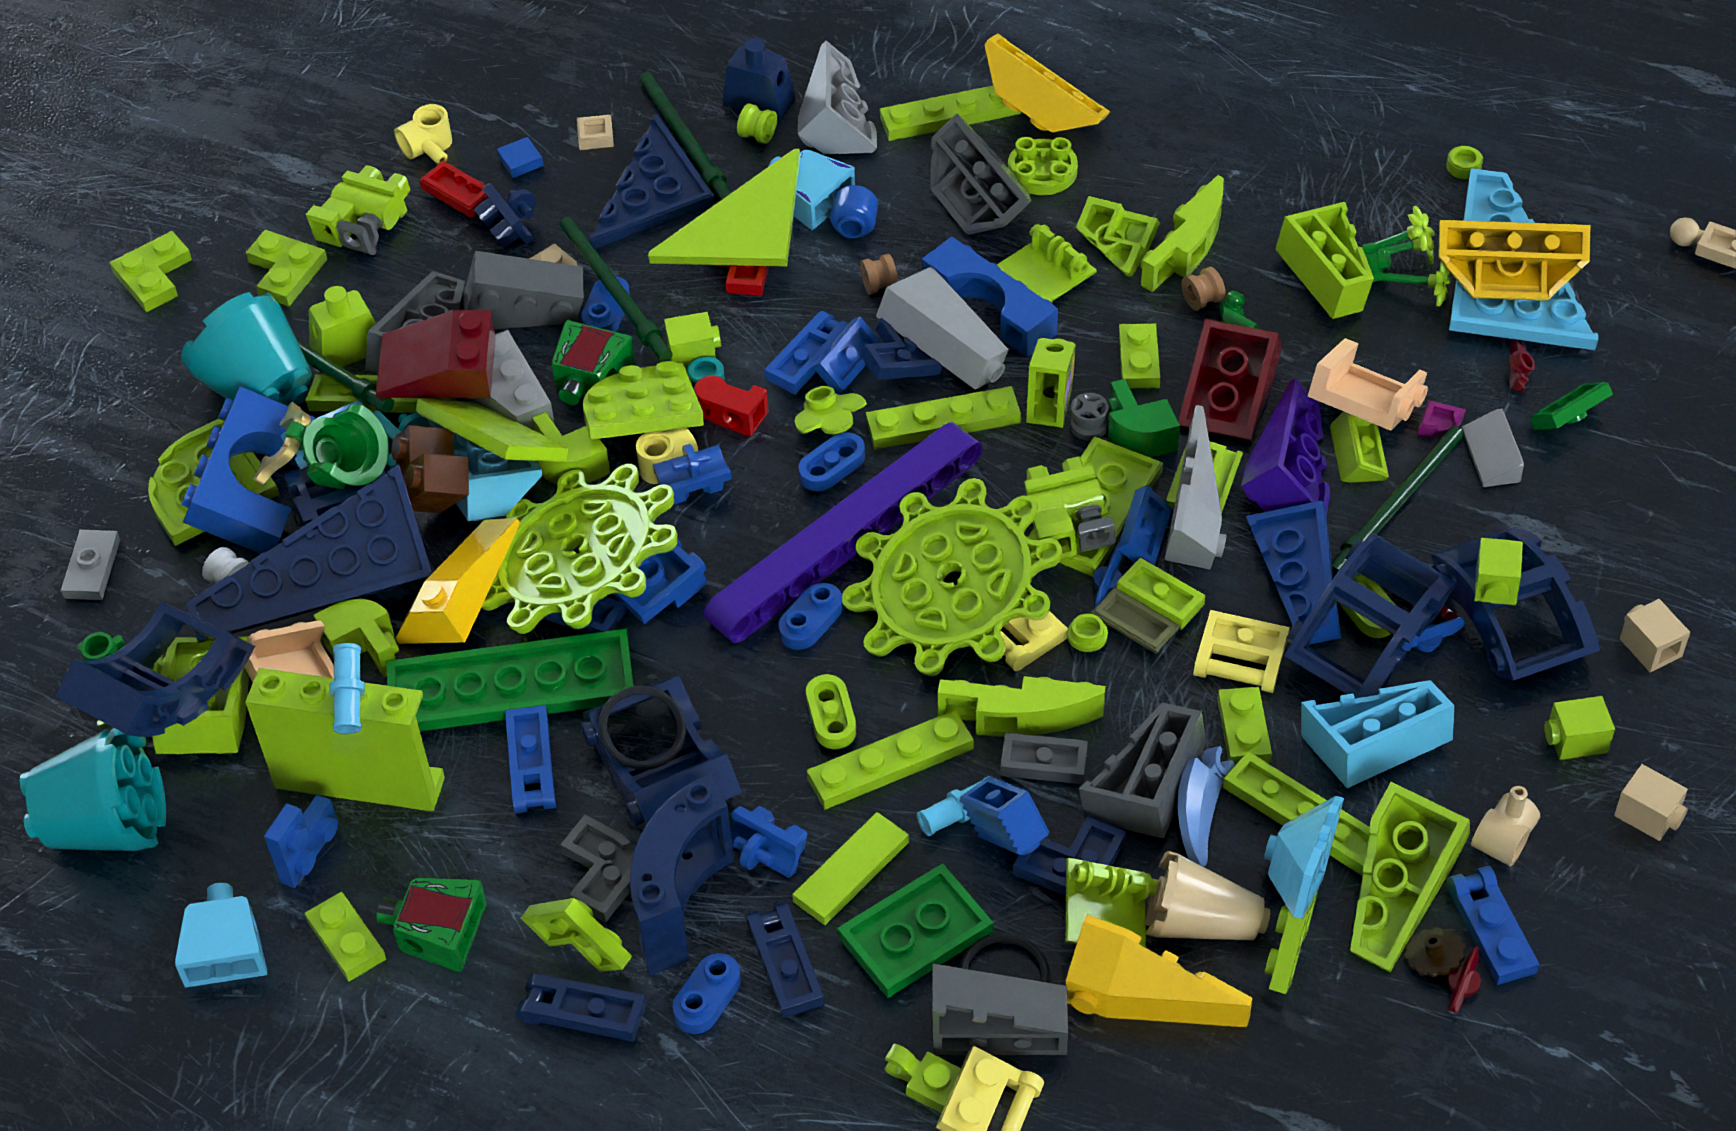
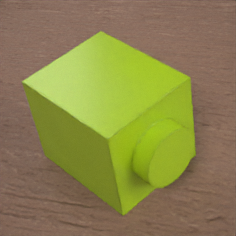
M708 312L664 319L667 346L673 353L671 361L676 363L683 362L684 367L687 368L697 358H716L715 348L721 347V339L718 325L711 326Z
M1481 537L1476 568L1474 601L1516 605L1521 580L1523 542Z
M1602 696L1553 703L1550 718L1544 724L1546 740L1549 745H1554L1559 760L1606 754L1609 751L1615 732V727Z

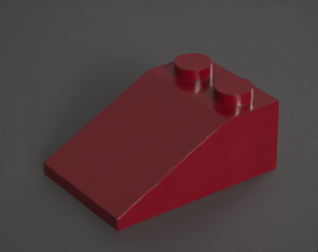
M453 310L382 334L376 397L491 398L496 340L491 310Z
M1205 319L1178 420L1180 427L1190 429L1195 406L1199 405L1204 407L1208 433L1252 442L1274 381L1282 350L1279 333Z

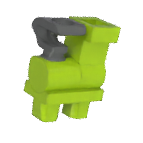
M366 165L359 174L347 170L342 176L343 182L338 183L334 187L331 197L323 206L313 205L306 213L315 240L338 247L343 245L346 248L375 255L379 238L377 229L391 230L399 217L402 218L405 215L407 208L404 198L411 190L407 178L394 173L386 182L377 168ZM354 234L358 238L353 240L350 236Z
M1078 456L1066 459L1062 463L1063 472L1049 475L1047 467L1042 465L1028 468L1027 480L1024 481L1026 496L1034 498L1038 506L1036 518L1032 522L1037 540L1066 538L1067 541L1062 546L1061 559L1077 555L1075 530L1071 521L1073 519V521L1081 520V524L1078 526L1080 552L1116 544L1112 518H1101V515L1105 514V505L1093 465L1086 466L1082 458Z

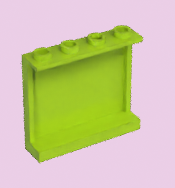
M265 668L258 669L245 702L275 789L434 811L445 776L443 768L429 767L418 727L416 714L423 697V691L364 683L365 693L360 696L361 731L353 734H340L333 731L334 697L330 695L329 685L334 681V678Z

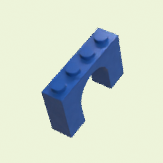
M239 387L234 400L226 397L218 419L225 421L223 427L214 426L206 447L213 451L210 457L202 454L194 476L200 478L198 486L189 485L181 504L188 508L183 523L260 554L266 553L277 546L292 508L258 495L242 486L230 469L229 459L248 452L261 453L268 456L275 455L284 443L280 436L287 430L280 426V422L285 417L288 406L243 387ZM295 454L288 464L299 468L294 460L297 457Z

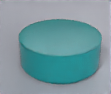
M700 357L693 360L687 367V374L694 390L696 383L706 376H718L725 380L723 364L716 358Z

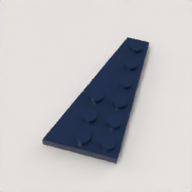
M399 464L371 485L368 484L358 490L357 494L337 507H332L283 539L280 544L271 550L261 553L252 559L251 563L231 576H226L186 602L189 613L230 634L324 609L345 600L360 599L427 580L432 571ZM195 631L198 643L212 640Z

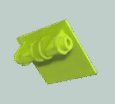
M1045 224L1034 225L1030 230L1032 242L997 264L1003 272L1015 280L1021 281L1028 289L1050 302L1097 272V269L1087 262L1086 255L1074 250L1069 242H1065L1061 236L1055 237V234Z
M1067 858L1065 942L1077 944L1083 921L1086 915H1090L1140 935L1142 938L1139 944L1146 948L1145 899L1156 894L1157 880L1152 879L1151 875L1145 872Z

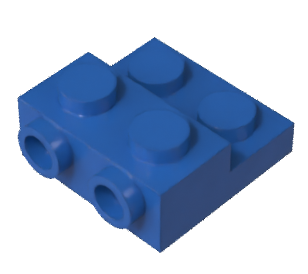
M677 538V545L673 550L652 555L639 566L638 569L646 577V589L643 594L635 598H629L619 593H613V595L619 601L624 602L625 607L645 625L671 602L679 608L708 583L704 575L707 568L694 552L687 554L682 549V545Z

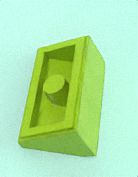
M1343 411L1330 425L1341 481L1347 483L1386 481L1389 475L1378 425Z

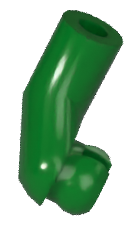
M1229 291L1226 294L1225 300H1222L1220 304L1221 321L1259 329L1258 324L1244 316L1242 308L1245 303L1244 295L1237 291Z

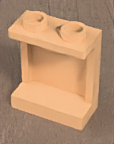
M1345 338L1317 363L1308 397L1391 431L1401 420L1406 421L1415 406L1419 408L1422 405L1428 391V387L1424 385L1427 372L1419 370L1406 384H1403L1356 365L1353 361L1358 343Z
M322 621L298 622L292 626L272 630L263 629L251 634L247 642L254 645L255 648L244 668L252 682L259 668L334 678V665L320 641L325 629Z

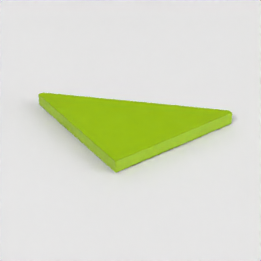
M793 149L650 250L648 254L650 264L787 267L801 158L800 150Z

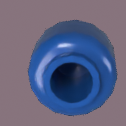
M851 185L841 188L835 194L830 215L833 228L841 235L851 239L869 234L874 229L879 206L877 197L872 191L862 186Z

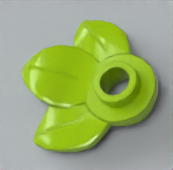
M816 387L805 395L804 410L795 417V425L798 432L803 434L817 428H821L827 434H840L847 431L853 425L851 412L863 408L867 403L861 395L856 393L838 395L832 387Z

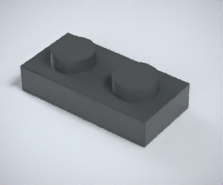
M1005 733L1000 776L1083 784L1088 741Z

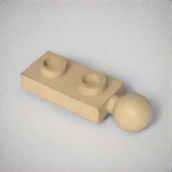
M1687 217L1679 218L1672 224L1670 237L1675 244L1689 246L1696 243L1695 255L1736 269V230L1709 222L1705 231L1699 229L1696 221Z

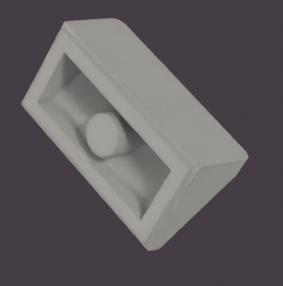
M1502 408L1462 426L1463 437L1482 487L1518 483L1521 481L1524 462Z

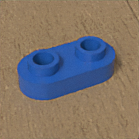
M615 276L621 283V285L624 287V289L627 291V293L630 295L629 285L627 281L621 277ZM598 280L582 311V324L615 332L620 325L624 312L602 282Z
M849 432L836 434L802 458L798 466L799 480L802 486L811 491H824L860 467L865 460V444L863 439Z
M817 583L806 589L779 620L781 642L794 650H803L814 645L842 613L843 604L840 590L829 583ZM803 623V625L795 626L794 624Z
M723 953L711 954L705 957L676 995L672 1006L676 1025L682 1031L690 1034H699L709 1030L736 994L741 984L739 965L733 957ZM715 970H724V971H725V972H724L723 974H721V975H713V974H711V973H712L713 971H715ZM694 1002L702 1004L697 1009L688 1008V1005Z

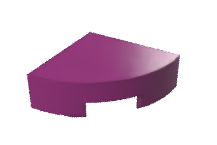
M1428 400L1419 426L1418 436H1443L1452 426L1459 427L1461 425L1466 409Z

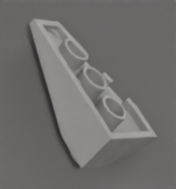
M827 41L820 47L798 115L799 138L806 146L810 148L815 147L822 154L872 153L877 149V131L873 122L866 121L864 114L869 109L866 102L861 100L856 92L860 85L852 63Z
M1196 405L1191 419L1164 560L1210 570L1215 556L1222 558L1227 535L1220 533L1222 515L1204 407Z

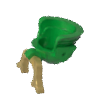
M291 402L288 405L285 417L280 422V426L287 430L285 433L286 439L281 449L271 457L265 456L262 459L261 467L253 480L260 485H264L269 477L288 463L298 450H304L303 460L306 461L309 467L306 473L314 484L336 489H344L346 484L353 486L369 484L382 474L388 461L389 444L386 432L379 419L361 404H354L345 411L334 413L332 418L321 417L311 421V417Z

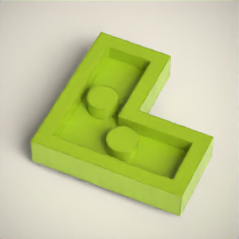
M264 230L246 251L249 263L269 269L268 273L256 286L259 296H263L268 292L278 303L290 306L327 261L325 249L268 230Z
M170 231L109 263L114 275L141 307L148 312L178 296L175 286L165 274L192 261L189 249L173 231Z
M1316 892L1302 919L1293 917L1286 904L1285 907L1282 906L1275 930V932L1283 934L1279 950L1271 948L1265 968V974L1272 976L1269 986L1270 990L1286 994L1292 984L1301 945L1309 929L1318 892Z
M575 898L530 905L520 918L549 947L572 944L599 972L623 970L632 957L622 946L620 937L613 931L604 928L593 917L591 908Z

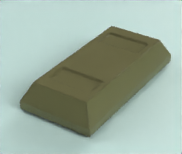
M1115 587L1091 611V614L1098 616L1104 624L1154 654L1180 628V625Z

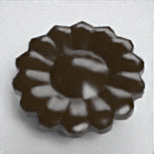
M1435 927L1432 930L1424 929L1420 934L1413 935L1411 942L1405 945L1407 952L1404 954V957L1408 962L1409 968L1416 970L1419 975H1428L1432 978L1439 975L1447 976L1451 971L1459 969V963L1465 960L1464 952L1466 951V946L1462 943L1461 936L1453 934L1452 930H1442L1439 927Z

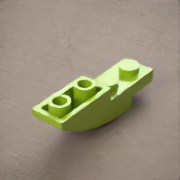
M1217 175L1210 183L1201 186L1189 202L1177 208L1172 220L1174 230L1167 234L1164 241L1157 248L1148 251L1141 261L1142 287L1153 292L1174 272L1182 277L1190 275L1204 259L1214 242L1219 228L1223 199V177Z
M1024 676L1022 689H1015L1005 685L990 686L969 683L964 680L949 681L940 679L938 688V716L956 710L962 720L976 721V735L1005 736V733L1025 735L1047 734L1081 726L1103 717L1106 686L1094 685L1089 682L1076 683L1053 680L1048 677L1035 678Z

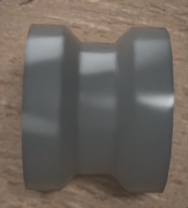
M1083 393L1073 399L1071 403L1072 417L1070 429L1079 439L1091 441L1094 436L1101 438L1105 435L1108 429L1107 416L1109 405L1104 397L1096 393Z

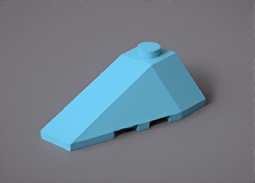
M427 419L430 428L446 429L441 425ZM453 432L454 456L468 457L469 495L456 503L467 521L483 522L493 517L505 516L542 477V469L536 461L505 460Z
M1335 796L1284 824L1277 836L1270 835L1264 854V859L1271 861L1268 876L1293 917L1303 918L1323 881L1344 801L1342 797Z

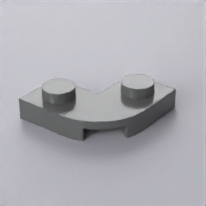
M585 814L560 844L563 855L589 868V871L569 896L584 902L593 911V916L606 923L631 892L630 873L634 851L631 848V842L624 835Z

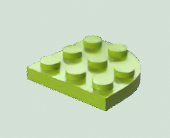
M663 361L656 366L641 368L634 365L624 366L619 370V373L611 375L592 386L583 399L584 421L590 440L704 426L703 411L683 362Z
M221 419L210 422L175 441L158 459L160 465L154 477L149 479L148 492L155 516L175 546L205 532L183 523L188 508L181 504L189 485L198 486L200 478L194 476L202 454L210 457L213 450L206 447L214 426L223 427L225 421ZM253 452L242 453L229 459V466L234 477L246 489L268 499L279 495L277 485L271 477H269L264 485H260L253 480L261 467L260 461Z

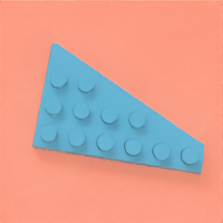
M1471 168L1463 221L1535 223L1533 219H1528L1522 208L1523 201L1519 194L1513 190V183L1507 173ZM1457 279L1455 281L1449 326L1451 331L1595 350L1598 341V334L1593 333L1585 320L1586 312L1582 305L1577 303L1576 295L1569 282L1560 288L1549 300L1534 301L1472 298Z

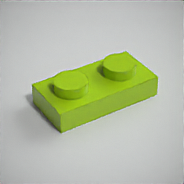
M1156 323L1119 324L1122 379L1126 380L1130 389L1160 388Z
M1139 558L1117 581V589L1180 625V630L1205 605L1204 594L1142 558Z
M1259 687L1218 690L1217 701L1228 760H1233L1235 766L1249 751L1266 763H1271L1272 751Z
M342 891L304 913L308 924L348 982L386 960L384 950Z

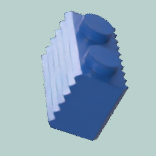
M991 776L960 796L959 802L964 804L963 809L968 811L966 816L970 817V823L975 825L974 830L978 831L977 837L1018 855H1026L1037 849L1040 841L1049 834V830L1028 790L1024 791V789H1020L1016 785L1012 786L1008 782L1005 783Z

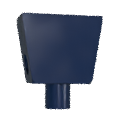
M748 39L744 45L738 48L726 67L723 104L742 110L746 104L750 103L758 106L761 111L766 109L775 111L777 120L781 121L795 101V93L786 58L780 54L766 51L765 42L762 39Z

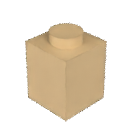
M1660 599L1645 606L1642 604L1637 605L1626 614L1620 640L1649 672L1683 656L1690 631Z
M1641 764L1621 792L1614 816L1660 841L1669 827L1677 830L1688 811V808L1683 806L1688 789Z

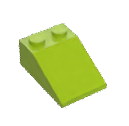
M175 637L167 649L160 674L174 682L181 679L199 663L215 640L212 639L198 643L196 637ZM238 637V638H240V639H242V640H244V641L247 642L249 637ZM243 667L240 674L226 691L219 689L207 701L209 709L184 726L176 723L165 728L164 734L152 736L156 754L238 753L245 727L247 706L245 701L248 695L249 675Z

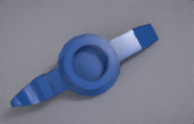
M1118 544L1113 551L1108 565L1100 567L1094 573L1093 582L1097 589L1094 608L1114 587L1117 588V581L1122 577L1118 568L1121 564L1123 553L1117 549Z
M1459 617L1436 625L1429 624L1420 637L1415 635L1410 644L1405 642L1402 648L1407 652L1412 647H1416L1422 652H1432L1441 644L1443 637L1453 635L1463 628L1465 620L1463 617Z

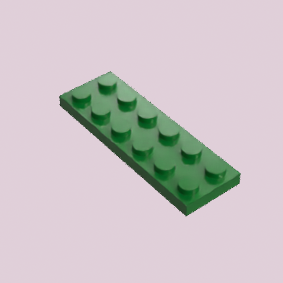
M627 629L386 661L387 686L423 691V697L416 714L420 732L506 720L505 710L546 705L548 714L595 708L605 704L618 691L634 686Z

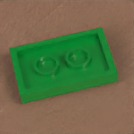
M942 863L838 927L837 934L840 941L884 995L889 998L932 971V963L942 965L972 946L978 940L994 932V922Z

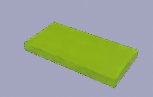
M418 398L415 410L418 414L505 460L563 462L567 460L569 448L479 402Z
M1094 436L1081 455V458L1086 466L1093 465L1105 505V514L1101 515V518H1112L1117 544L1120 540L1135 490L1146 485L1152 489L1163 471V462ZM1071 519L1075 530L1077 555L1062 558L1059 563L1094 577L1095 571L1104 565L1116 544L1080 552L1078 526L1081 524V520L1073 521ZM1034 528L1028 539L1037 540ZM1066 538L1057 539L1061 547L1067 541Z

